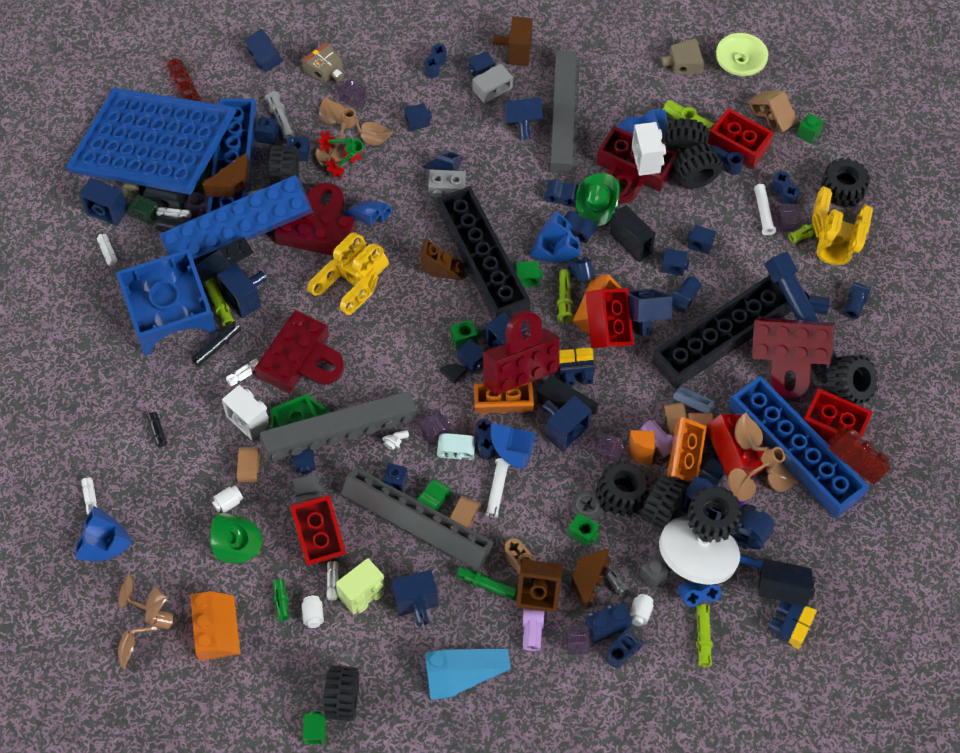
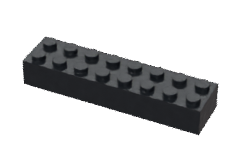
M471 186L438 197L437 211L492 319H495L503 312L511 319L522 310H530V298Z
M768 275L655 349L651 362L676 389L753 338L754 320L756 318L781 319L792 312V309L779 284H774L772 278Z

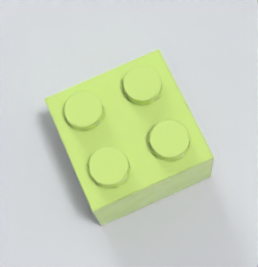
M369 558L336 582L339 599L353 615L357 612L365 611L368 603L374 599H380L386 590L384 575Z

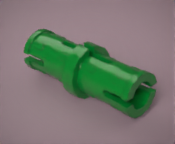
M275 579L272 581L274 591L273 604L276 607L277 621H288L290 619L288 610L289 597L286 595L285 580Z

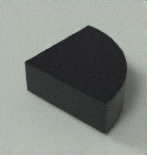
M449 364L442 367L440 372L452 383H455L467 372V368L459 364Z

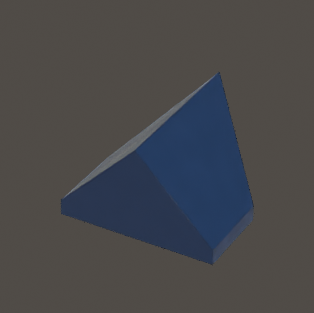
M445 151L438 154L436 159L422 167L430 170L457 171L464 156L451 151Z

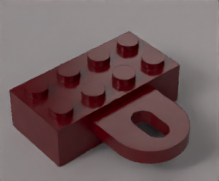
M613 126L597 152L596 164L609 169L607 174L615 177L618 182H625L627 184L624 191L619 193L618 204H624L634 200L643 185L661 192L674 170L673 163L678 157V153L666 149V154L663 155L664 165L661 166V172L639 176L632 149L633 134Z
M321 183L314 186L307 196L313 213L276 228L274 232L276 244L333 256L334 249L350 233L356 232L355 217L340 215L344 205L342 190L335 184ZM325 193L332 194L329 204H320Z
M294 310L255 366V372L258 379L290 394L301 376L322 385L336 382L344 372V361L338 351L324 345V342L329 337L328 325ZM324 361L334 366L335 369L328 372L317 367L316 364Z
M522 310L516 313L507 325L506 343L483 352L484 386L496 395H499L559 371L560 337L546 328L542 329L541 319L534 312ZM526 321V332L521 336V326Z
M758 317L754 320L752 358L772 360L771 385L781 397L794 399L802 396L807 391L811 381L812 363L826 365L832 363L835 323ZM789 370L794 371L796 374V387L793 390H789L785 386V376Z

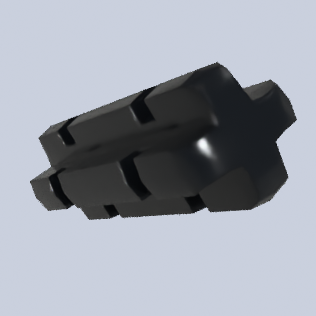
M157 412L148 413L147 418L157 447L166 446L167 441Z

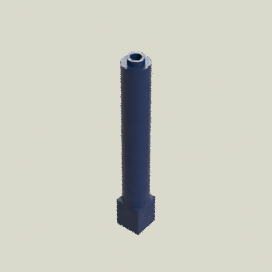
M788 251L774 256L764 263L774 284H779L796 319L820 322L795 275L798 270ZM833 349V360H836L838 356ZM820 364L825 376L829 373L828 368L832 364Z

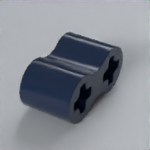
M435 44L432 46L431 55L424 60V73L426 77L436 78L439 76L440 67L447 61L445 45Z
M776 172L771 188L780 195L781 203L784 206L792 207L797 203L799 188L791 183L787 172Z
M549 180L544 199L550 203H560L575 207L576 193L579 185Z
M568 211L564 216L572 225L570 231L573 236L578 237L579 241L587 243L597 229L596 224L589 219L580 217L573 211Z
M480 419L476 423V438L479 440L478 454L482 459L488 460L495 455V448L491 439L492 422L488 419Z
M717 454L711 457L699 474L700 478H706L716 486L726 476Z

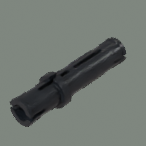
M233 321L222 332L219 331L217 336L198 353L192 356L191 360L200 367L202 363L224 344L230 343L229 340L241 331L240 326H236L237 323Z

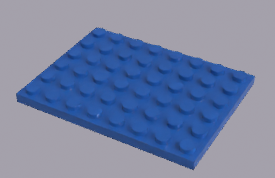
M113 88L66 166V169L71 173L191 195L232 121L236 110L231 106Z

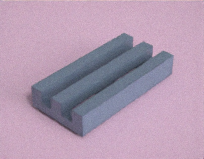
M682 386L677 389L673 396V399L703 413H709L715 404L713 400Z

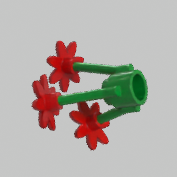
M330 130L326 134L323 131L320 132L321 138L317 139V142L321 143L319 149L320 151L325 149L327 154L330 150L329 147L335 148L333 143H346V146L341 148L342 151L346 152L341 161L335 162L333 157L330 158V161H325L326 165L329 166L326 168V171H332L333 178L336 175L342 178L341 172H344V169L341 165L349 159L352 164L355 162V158L362 160L359 154L364 151V145L360 139L352 140L350 137L335 139L334 136L330 137Z

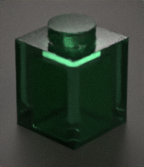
M137 195L130 202L128 209L132 218L151 225L157 216L158 205L155 201Z

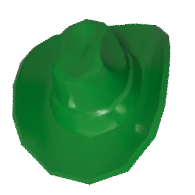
M605 173L586 177L579 184L576 193V210L578 215L593 221L596 226L607 225L611 221L612 213L617 209L620 187L618 180L612 175Z
M225 513L215 516L210 529V545L217 559L226 563L241 564L249 561L259 553L263 543L260 529L252 521Z

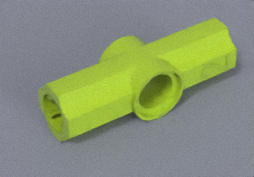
M668 100L662 109L666 111L667 117L673 120L690 118L702 122L703 125L707 126L709 133L715 125L713 122L699 116L694 108H684L671 100Z

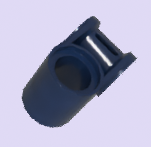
M586 256L574 262H567L571 276L578 281H589L595 277L591 259Z
M627 628L610 646L607 654L608 664L614 668L623 666L631 656L641 649L645 641L639 640L631 633V629ZM618 653L622 658L617 659L612 654Z

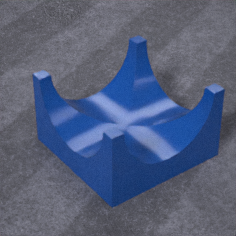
M189 249L116 272L144 356L152 353L153 346L159 340L177 331L197 328L206 330L209 334L217 332L212 311Z

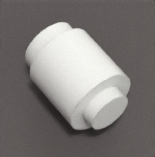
M235 485L233 487L229 486L213 497L214 501L212 504L217 512L222 511L226 513L240 504L243 496Z
M639 594L634 599L629 611L633 625L642 626L647 624L654 607L653 599L650 596Z
M307 596L303 599V624L309 628H317L324 622L322 601H320L318 596Z

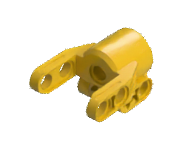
M823 186L817 194L812 216L815 233L819 238L816 253L819 259L825 263L844 265L850 262L853 252L859 253L862 250L866 234L869 232L873 207L865 204L857 215L854 225L843 221V213L833 209L828 215L832 192L831 189Z
M352 232L334 249V260L325 265L309 281L307 291L314 296L321 295L340 276L344 277L354 287L342 298L340 310L347 315H351L373 294L379 278L378 275L389 265L388 258L380 245L373 243L366 247L367 242H365L363 236Z

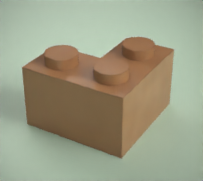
M762 91L748 101L753 114L756 117H766L773 132H784L798 122L785 91Z

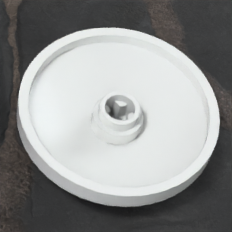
M687 516L675 518L665 526L659 540L660 552L668 566L680 576L700 584H718L728 580L736 571L740 562V552L732 536L729 535V538L725 541L721 538V541L717 543L715 540L707 542V538L702 540L699 538L698 533L695 535L692 532L693 528H689Z

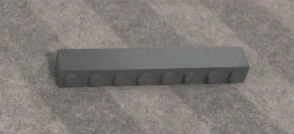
M556 50L550 173L572 174V168H576V157H573V153H576L577 142H573V139H577V128H574V124L577 125L578 114H574V111L578 110V100H575V96H578L579 86H575L576 83H579V72H576V69H579L580 59L576 58L577 51Z
M407 391L260 432V444L267 462L271 460L278 461L285 456L298 455L308 448L316 450L321 446L334 445L345 439L351 440L363 434H373L377 430L384 428L391 429L398 424L411 423L416 418L417 409L410 392Z
M357 467L347 475L341 495L349 500L360 504L383 519L398 525L401 529H405L418 538L427 541L452 557L465 562L470 567L479 570L487 561L494 543L493 541Z

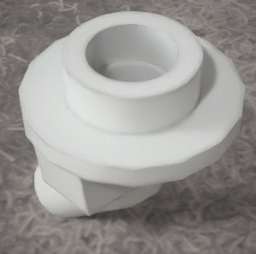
M405 430L396 432L393 435L384 436L382 438L384 445L390 450H398L401 443L400 439L408 438L409 433Z

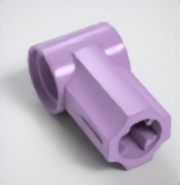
M655 420L647 421L640 431H655L654 452H657L660 455L659 458L663 459L670 454L673 437L670 434L666 435Z
M524 609L523 649L527 651L541 650V633L544 625L543 610Z

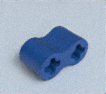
M685 582L680 585L678 594L687 606L695 607L703 601L714 602L718 600L721 596V588L717 584Z

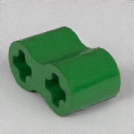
M434 478L426 490L418 497L417 501L438 511L450 496L452 489Z

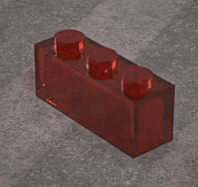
M844 425L828 441L831 452L873 485L891 469L888 462L889 458L883 452L878 453L868 440L863 441L853 428L848 429Z

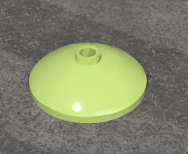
M735 33L726 36L719 42L716 58L719 65L727 72L738 76H749L760 72L765 67L768 60V50L759 38L746 33Z

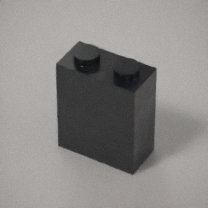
M627 205L614 210L610 234L640 262L653 252L656 233Z
M242 237L217 250L195 265L203 282L217 276V274L234 263H239L254 252L245 237Z
M763 558L759 574L758 596L807 607L809 599L813 600L815 593V577H812V568Z

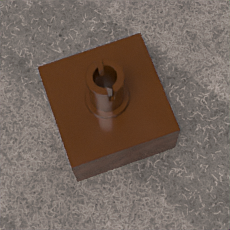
M512 16L509 36L493 34V45L508 46L509 48L508 65L529 66L533 18Z
M522 559L516 607L557 612L563 564Z

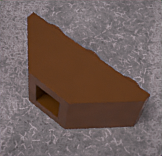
M245 153L241 157H237L227 167L222 168L213 177L208 178L203 183L205 195L207 197H234L247 188L250 169L248 155Z
M427 238L423 239L420 254L421 269L433 277L463 280L465 264Z
M607 548L580 558L572 575V586L584 609H587L589 604L593 605L597 595L594 592L596 586L600 587L604 579V575H601L603 569H608L610 565V550Z

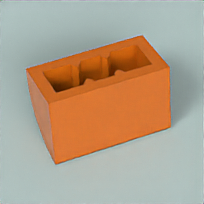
M631 430L628 443L630 456L640 464L652 465L655 451V431Z

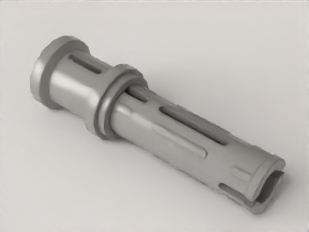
M272 91L266 94L264 99L270 106V113L278 120V126L283 139L286 141L287 136L294 137V133L284 113L285 106L279 99V92Z

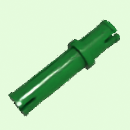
M463 566L459 567L456 578L471 583L474 587L478 586L511 600L514 599L518 589L482 575L480 571L475 572Z

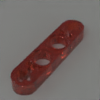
M178 58L171 59L168 62V69L182 99H193L194 101L201 102L182 60ZM174 65H177V67L179 68L178 72L176 71L175 67H173ZM180 77L186 78L183 82L177 81ZM185 90H192L190 94L183 93Z

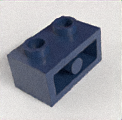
M260 29L245 40L248 45L246 49L251 56H255L254 62L259 69L263 68L267 72L283 62L271 39L263 29Z
M614 603L609 605L604 611L590 613L586 617L585 627L594 644L624 632L627 628L631 629L633 620L624 603L619 605Z

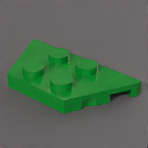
M305 394L271 408L269 430L331 412L326 410V407L321 403H317L310 395Z

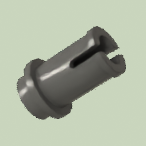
M612 570V573L610 571L605 576V579L615 589L616 595L624 596L630 590L629 584L624 582L615 570Z

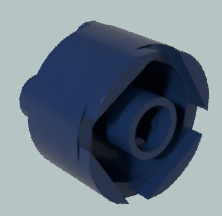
M744 504L741 506V518L732 537L737 540V545L745 550L747 548L760 550L772 534L775 523L763 510L759 513L755 510V506Z

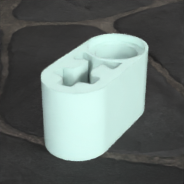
M441 434L438 439L437 456L440 458H469V460L474 459L476 439L469 435Z

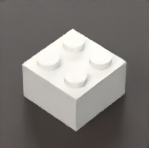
M656 122L636 124L634 127L632 149L639 176L660 173L661 166L664 165L663 155L666 154V147L661 142L662 131L658 129Z
M238 385L222 399L226 417L252 441L260 435V432L265 431L270 426L269 416L266 413L267 407L260 400L257 402L249 389H243Z

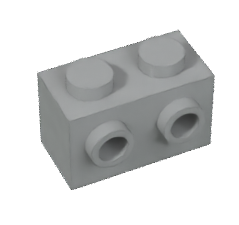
M502 64L492 67L485 73L479 74L472 79V90L484 104L513 88V76Z
M430 170L429 197L437 199L440 196L466 187V171Z

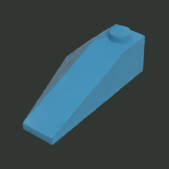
M459 649L425 652L431 700L451 698L464 690L470 689L485 680H489L511 669L508 649Z

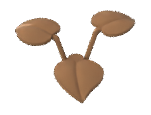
M327 97L323 99L320 105L319 118L324 124L332 126L338 123L342 125L338 139H342L345 128L350 129L354 124L358 132L362 133V141L369 145H380L392 135L390 129L374 122H365L360 128L359 120L355 119L356 111L353 108H345ZM337 143L334 149L329 147L328 154L325 152V149L320 151L321 145L316 149L317 161L325 167H329L325 163L326 160L330 161V158L333 157L335 162L341 161L346 154L342 149H339L340 143Z
M747 412L742 414L735 426L736 440L743 449L752 447L754 451H764L761 456L763 464L747 475L740 468L733 469L729 473L728 486L730 491L733 492V497L737 496L740 502L752 498L756 491V485L750 477L767 466V481L774 491L784 492L799 482L798 479L782 463L785 460L784 451L780 447L772 449L768 446L765 448L758 447L763 440L762 431L748 416Z
M127 574L125 582L120 589L119 606L125 608L129 602L146 610L145 621L151 624V626L132 629L130 632L125 631L118 646V659L121 667L127 670L126 664L134 648V634L150 630L156 631L157 627L168 630L173 622L172 613L159 611L168 599L159 588L154 587L151 590L146 606L132 599L131 595L134 592L135 583L131 574Z

